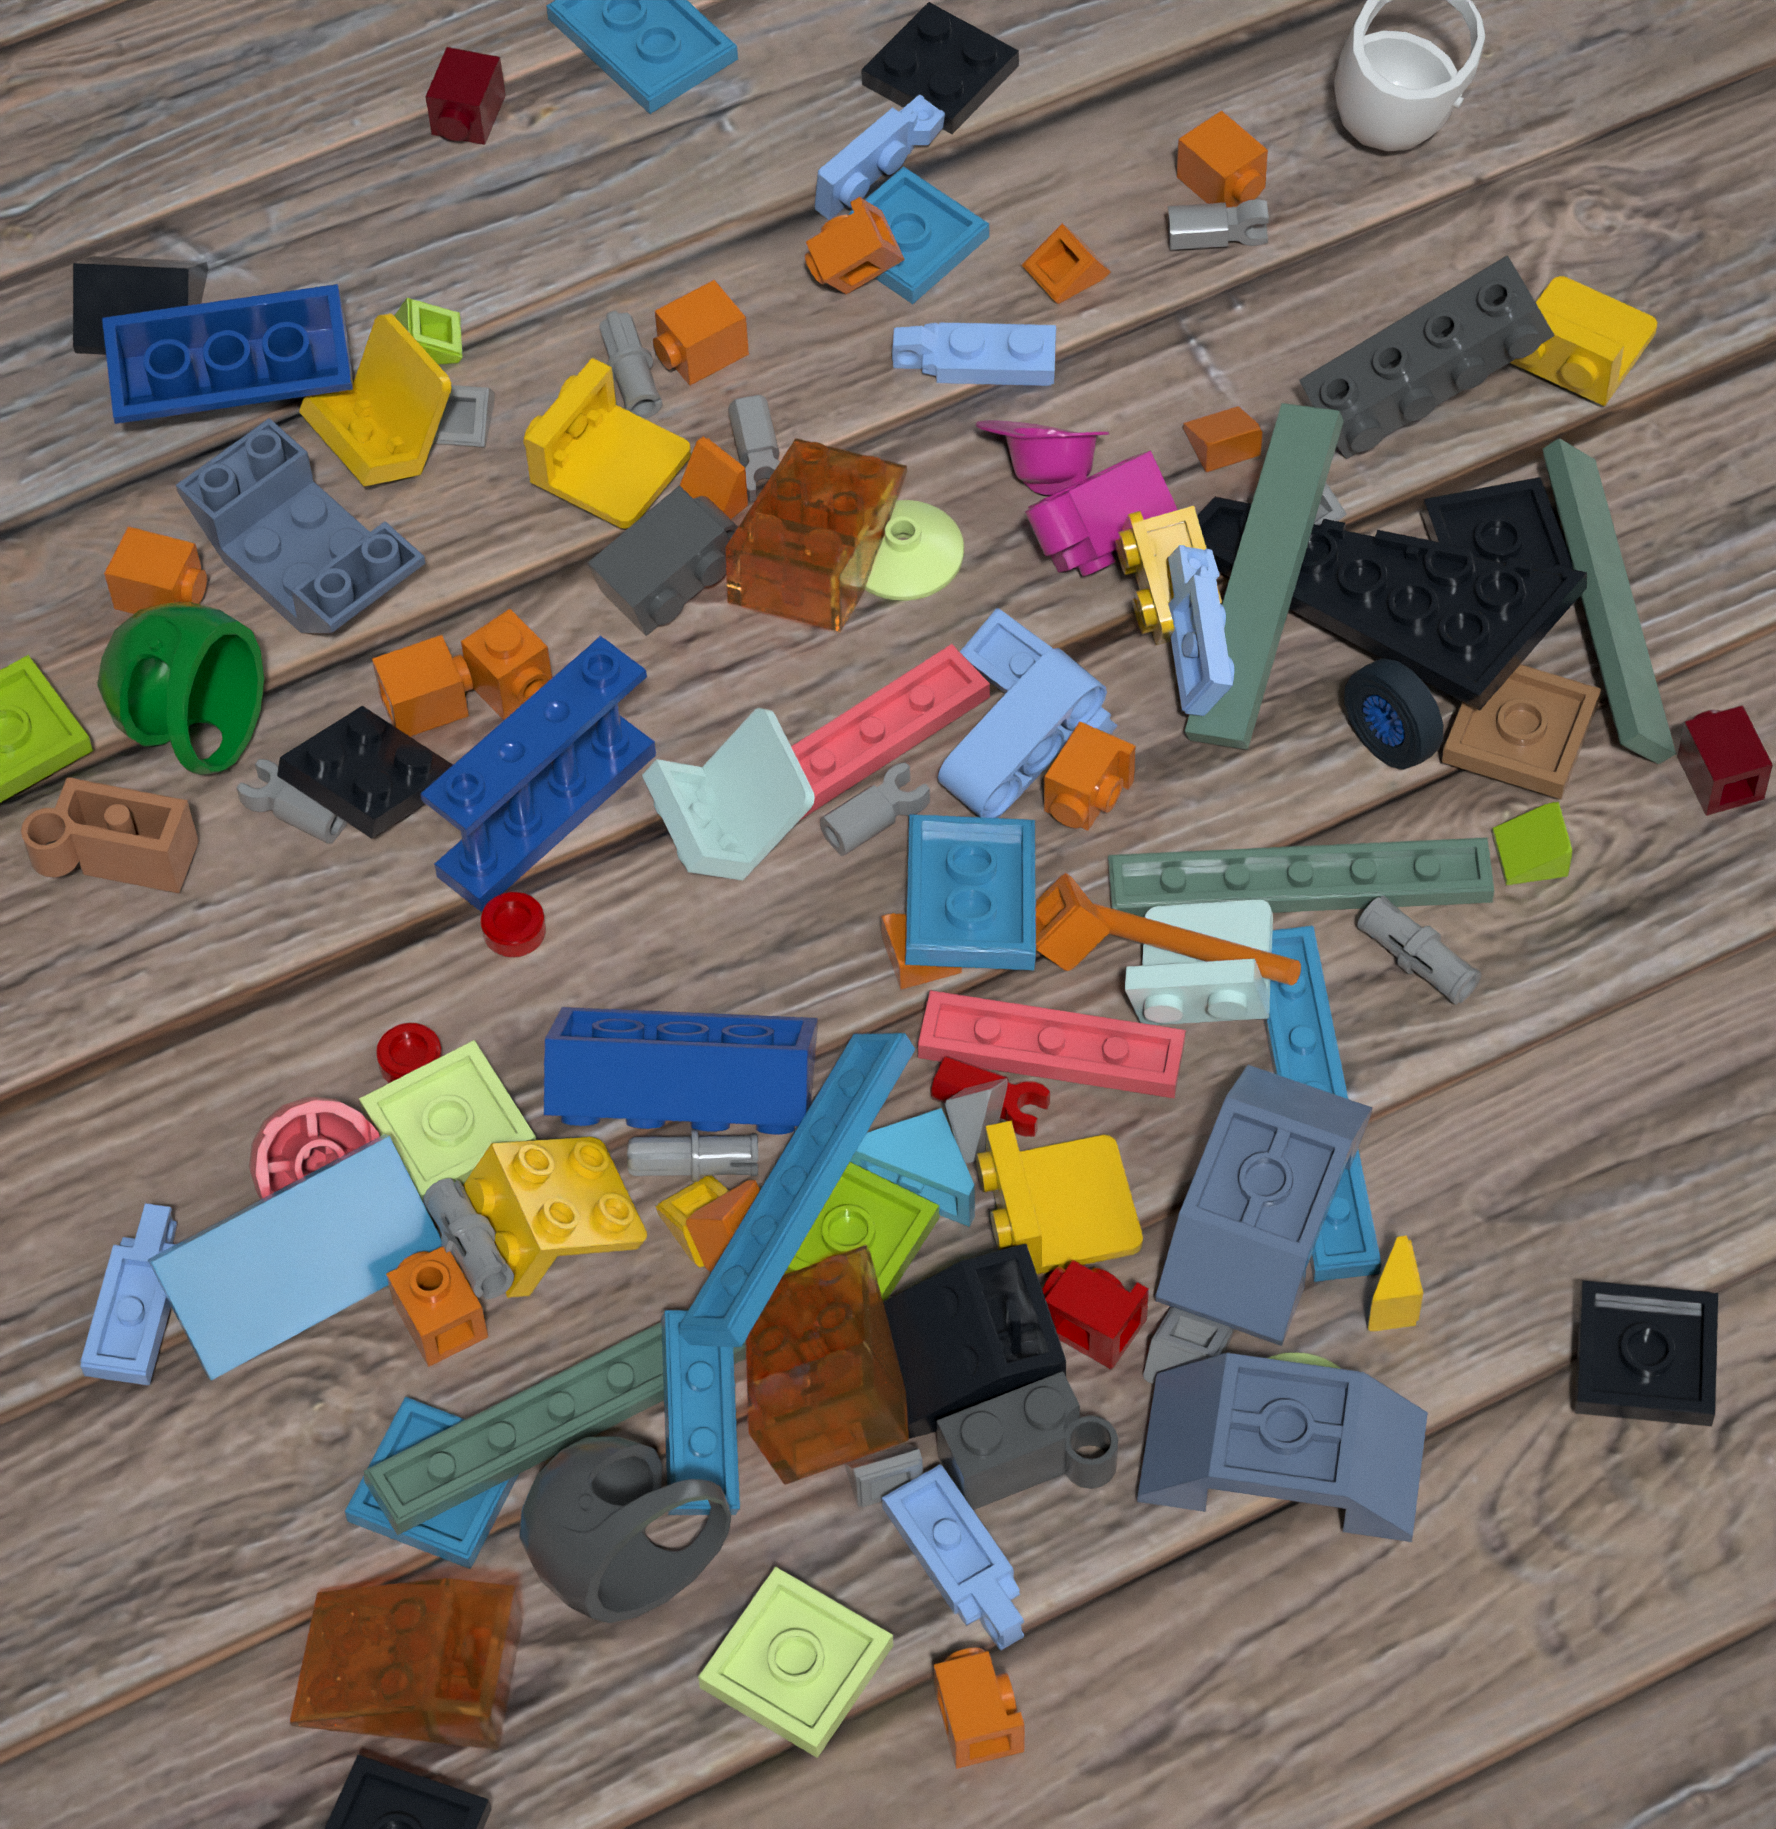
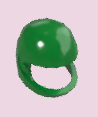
M192 602L158 604L138 610L115 629L101 658L97 686L114 725L126 736L143 746L163 745L170 741L177 759L186 770L199 775L219 773L236 763L254 732L261 711L264 686L261 650L251 629L219 609ZM197 722L213 725L222 734L219 748L206 759H198L190 743L188 727Z

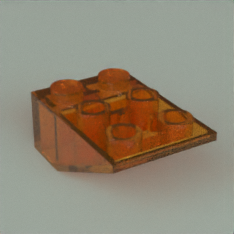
M795 438L725 547L728 603L841 632L866 588L885 535V527L891 519L904 483L907 465L826 446L818 442Z
M864 1245L783 1275L746 1338L748 1433L783 1484L786 1485L909 1441L906 1390L868 1247Z
M440 1578L317 1592L290 1725L499 1750L523 1622L516 1587L514 1585Z

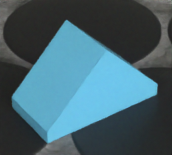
M942 1108L866 1133L850 1162L939 1205L940 1216L968 1227L971 1226L975 1218V1184Z

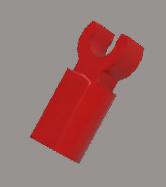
M944 1056L934 1077L931 1097L933 1100L945 1104L947 1099L965 1088L1004 1078L1008 1080V1077L949 1056ZM1034 1081L1022 1082L1017 1085L1008 1082L1000 1118L1006 1122L1012 1121L1016 1134L1024 1137H1035L1038 1131V1118L1031 1114H1025L1020 1109L1025 1105H1035L1047 1110L1050 1105V1090L1043 1084Z

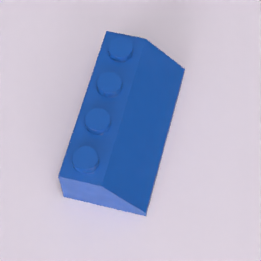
M338 284L102 318L112 412L115 424L353 390L350 349Z
M562 1007L545 1037L544 1115L561 1116L562 1123L574 1126L594 1125L600 1122V1118L626 1119V1125L640 1129L659 1128L665 1125V1121L691 1122V1128L707 1132L727 1130L730 1128L731 1123L754 1124L758 1132L780 1135L792 1133L795 1131V1126L800 1125L812 1102L818 1018Z

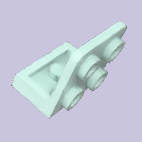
M763 708L755 709L703 767L656 759L642 774L653 797L654 807L663 818L677 848L678 858L687 871L742 881L811 809L815 799L814 792L775 713L772 710Z
M1264 900L1156 906L1148 910L1145 918L1272 953L1273 912L1269 903ZM1143 944L1142 966L1126 967L1125 991L1141 1023L1166 1025L1269 1018L1271 980L1262 977L1255 959L1206 962Z

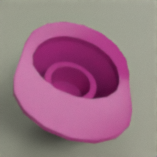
M985 420L976 423V427L982 430L1006 436L1016 476L1032 491L1043 495H1053L1089 476L1093 468L1097 437L1099 435H1109V432L1078 433L1055 427L1013 421Z

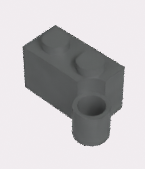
M679 485L592 558L588 565L601 592L647 636L659 625L667 624L675 619L683 609L684 604L705 586L713 585L725 576L730 567V559L727 556L737 546L741 537V529L708 497L700 496L693 499Z
M1063 1371L937 1420L938 1458L973 1510L1064 1474L1077 1486L1093 1489L1102 1487L1110 1482L1116 1473L1118 1460V1436L1116 1430L1110 1422L1101 1417L1091 1415L1080 1417L1079 1402ZM1090 1445L1099 1447L1106 1454L1099 1458L1088 1459L1079 1456L1075 1451Z

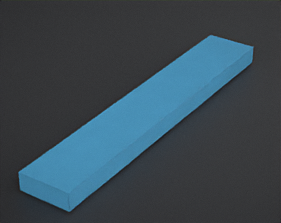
M1314 926L1273 930L1272 953L1298 960L1301 964L1300 976L1294 985L1291 986L1273 980L1270 983L1269 1018L1264 1019V1025L1274 1074L1348 1099ZM1359 1149L1350 1170L1344 1169L1310 1257L1314 1282L1380 1274L1381 1258Z
M905 1033L853 1034L681 1322L678 1330L689 1345L742 1347L914 1053L915 1047Z

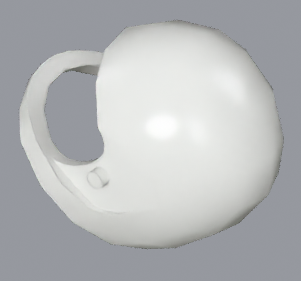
M1367 0L1361 7L1350 34L1344 42L1345 45L1340 54L1334 86L1337 109L1343 126L1362 145L1384 151L1412 149L1440 130L1455 107L1460 108L1464 101V98L1461 97L1462 93L1472 83L1476 74L1485 40L1483 19L1471 0H1446L1463 15L1470 30L1471 53L1467 62L1459 71H1457L1448 55L1431 41L1399 31H1379L1365 35L1378 11L1386 3L1393 0Z

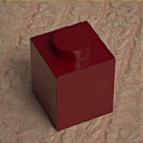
M446 47L425 96L431 135L445 137L453 141L486 144L506 96L501 57Z
M1743 705L1724 711L1708 710L1684 722L1677 758L1706 816L1765 799L1773 764Z

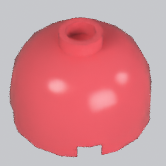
M305 1097L280 1106L262 1122L251 1143L249 1169L257 1195L260 1199L265 1198L380 1137L379 1132L365 1119L361 1112L336 1099Z

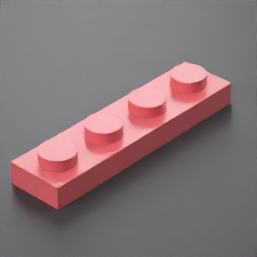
M951 644L791 746L815 796L813 806L801 819L990 698V683Z
M930 990L918 1042V1058L942 1062L944 1056H949L984 1069L1175 1099L1186 1030Z

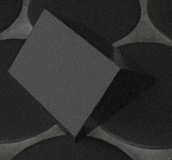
M92 256L73 263L74 352L79 354L106 355L102 318L201 304L208 274L207 262Z

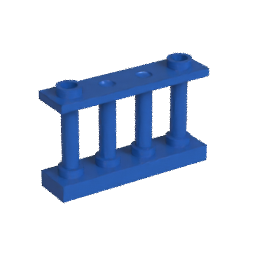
M599 636L421 793L422 801L460 830L462 837L454 847L434 863L437 878L482 912L490 900L503 894L656 756L655 741L620 716L618 702L647 678L646 669L605 638Z

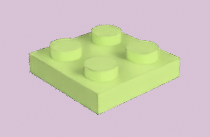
M475 1040L359 1098L364 1116L379 1132V1135L386 1134L390 1136L422 1202L427 1189L439 1180L452 1178L454 1183L458 1180L463 1185L491 1143L536 1140L533 1131Z
M775 1566L698 1676L699 1686L702 1690L818 1758L893 1648V1635Z

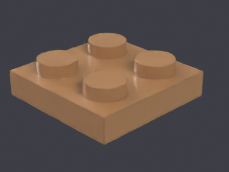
M1520 664L1481 710L1462 702L1443 749L1442 763L1562 800L1598 707L1601 689Z

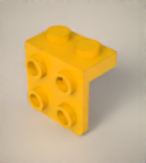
M1555 277L1536 301L1538 308L1555 336L1542 343L1532 354L1524 358L1515 359L1510 363L1602 406H1606L1655 336L1657 320L1643 311L1568 277Z
M393 314L378 315L374 320L353 382V390L304 396L299 413L364 487L422 474L451 392V381L449 376Z
M594 358L589 360L577 376L572 375L564 382L558 398L543 416H536L530 422L523 440L530 483L622 529H628L644 515L691 457L690 443L686 439L616 405L612 367Z
M1194 506L1143 520L1141 511L1130 513L1126 517L1122 531L1118 532L1119 539L1115 540L1124 575L1135 573L1140 589L1135 592L1136 598L1132 599L1138 626L1142 634L1152 632L1156 646L1171 642V636L1175 631L1168 605L1174 598L1168 557L1179 545L1206 550ZM1218 590L1220 604H1222V600Z
M1012 1121L985 1126L986 1152L976 1154V1165L983 1192L993 1191L997 1210L991 1211V1223L998 1250L1027 1244L1037 1274L1054 1271L1059 1266L1066 1269L1072 1260L1085 1265L1134 1255L1141 1250L1143 1234L1118 1145L1113 1137L1099 1135L1019 1151Z
M595 1137L491 1143L463 1184L476 1213L486 1217L494 1229L496 1248L514 1274V1281L505 1292L507 1298L530 1296L557 1256L636 1250L641 1247L647 1238V1231L606 1146Z

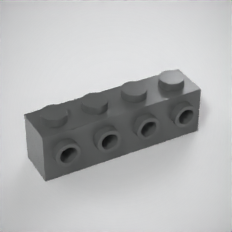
M1507 255L1301 378L1299 381L1313 407L1340 411L1344 422L1337 447L1343 456L1348 459L1358 452L1374 448L1385 436L1410 421L1426 417L1437 405L1459 392L1480 385L1488 375L1513 360L1532 354L1542 343L1555 335Z

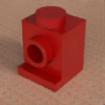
M1072 1260L1067 1269L1060 1266L1051 1273L1042 1289L1059 1340L1111 1370L1147 1321L1149 1288L1137 1282L1131 1292L1125 1290L1123 1284L1111 1273L1100 1268L1090 1270Z

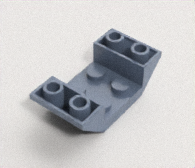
M270 418L176 484L178 494L223 562L300 633L334 632L426 564L424 555L386 521L370 532L313 481L308 452Z
M1247 1065L1225 1097L1180 1210L1156 1293V1302L1221 1323L1232 1329L1282 1346L1305 1288L1306 1268L1344 1169L1350 1170L1373 1107Z
M1224 1353L1160 1372L1156 1376L1137 1502L1206 1512L1209 1489L1344 1508L1346 1511L1343 1532L1412 1542L1428 1412L1365 1372Z

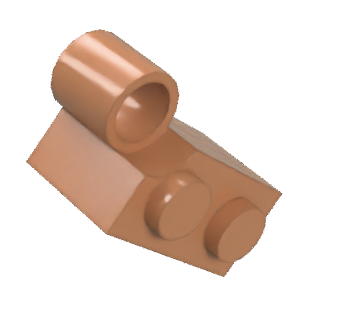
M69 777L65 781L55 808H42L34 811L27 816L21 828L22 838L32 868L40 875L60 877L68 874L80 862L84 875L174 893L180 892L199 843L187 800ZM56 841L54 843L46 845V843Z

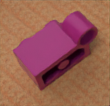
M1148 451L1130 456L1028 506L1029 509L1025 511V514L1044 555L1051 556L1058 573L1078 566L1081 575L1086 576L1115 562L1111 551L1116 549L1115 540L1119 539L1118 532L1122 531L1128 514L1141 511L1143 520L1178 509L1152 452Z

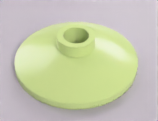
M913 500L890 501L870 508L853 522L844 540V561L853 580L869 593L889 600H917L937 593L955 578L964 558L963 537L954 520L935 506ZM898 538H909V539H907V540H899Z

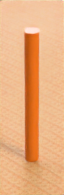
M1093 903L1106 920L1110 928L1109 934L1206 962L1255 959L1263 978L1291 986L1297 982L1300 976L1301 964L1298 960Z

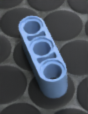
M1055 648L1044 653L949 754L939 770V783L978 817L998 818L1058 756L1078 723L1081 721L1087 724L1095 716L1105 701L1106 687L1063 650Z

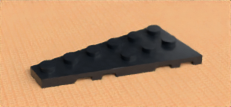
M1215 496L1197 515L1206 549L1212 550L1218 571L1230 577L1252 504ZM1323 519L1321 525H1313L1289 609L1382 659L1400 662L1411 669L1421 680L1481 710L1586 590L1587 572L1565 568L1563 575L1535 570L1533 569V561L1510 557L1506 564L1473 557L1470 548L1382 530H1377L1374 537L1346 531V523Z

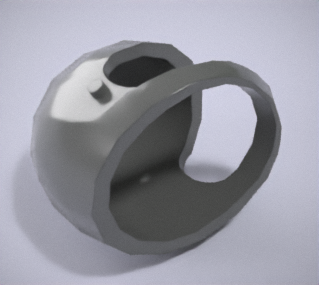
M617 1436L585 1437L559 1451L535 1477L521 1509L519 1538L540 1581L568 1607L592 1619L613 1623L637 1618L668 1602L700 1575L719 1553L728 1536L731 1513L727 1499L719 1485L702 1479L679 1481L661 1488L662 1464L654 1448ZM709 1501L711 1510L707 1524L696 1540L686 1549L676 1552L663 1550L652 1544L646 1536V1526L664 1513L688 1502Z

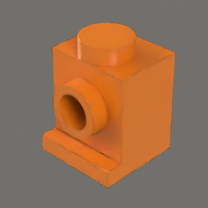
M861 197L850 202L854 213L851 215H840L829 220L822 226L821 233L806 241L810 252L805 254V261L812 275L820 284L827 283L846 295L905 260L883 211Z
M1080 721L1044 776V811L1052 814L1057 821L1067 827H1081L1089 831L1101 810L1109 813L1113 809L1120 796L1122 787L1129 790L1133 784L1136 746Z
M976 1647L966 1648L952 1653L944 1662L934 1664L935 1695L956 1769L1024 1752L1025 1725L1021 1712L1017 1713L1016 1701L1007 1673L995 1675L989 1651L985 1652L984 1649Z

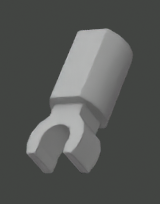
M1260 199L1242 202L1237 207H1227L1226 203L1168 206L1170 250L1228 246V241H1239L1249 246L1268 243L1266 223H1269L1267 201Z
M759 394L735 399L729 404L728 413L739 460L746 471L749 502L757 501L756 482L763 478L775 481L780 497L786 496L788 492V473L783 463L777 460L780 452L766 398Z
M258 759L255 763L258 778L268 784L265 787L255 789L240 782L236 787L240 802L252 811L264 812L272 810L277 819L327 844H333L346 827L347 822L277 776L278 766L275 763L265 759Z
M906 762L896 764L885 774L883 784L878 787L875 785L868 787L821 817L820 826L823 835L840 856H844L894 824L895 817L899 814L909 816V814H918L924 810L930 803V788L923 784L911 792L901 791L899 788L910 782V766Z

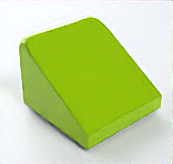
M406 298L394 315L438 365L459 363L462 359L460 312Z
M1559 802L1544 804L1492 829V836L1506 885L1568 877L1572 859V847Z

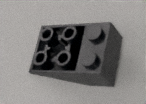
M1027 1244L962 1260L833 1328L835 1340L870 1450L937 1432V1420L1062 1371L1066 1376V1358Z

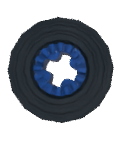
M1383 658L1365 665L1350 677L1345 686L1344 704L1349 721L1360 741L1376 758L1390 767L1404 770L1423 763L1436 753L1443 741L1444 724L1440 710L1428 687L1411 669L1398 661Z

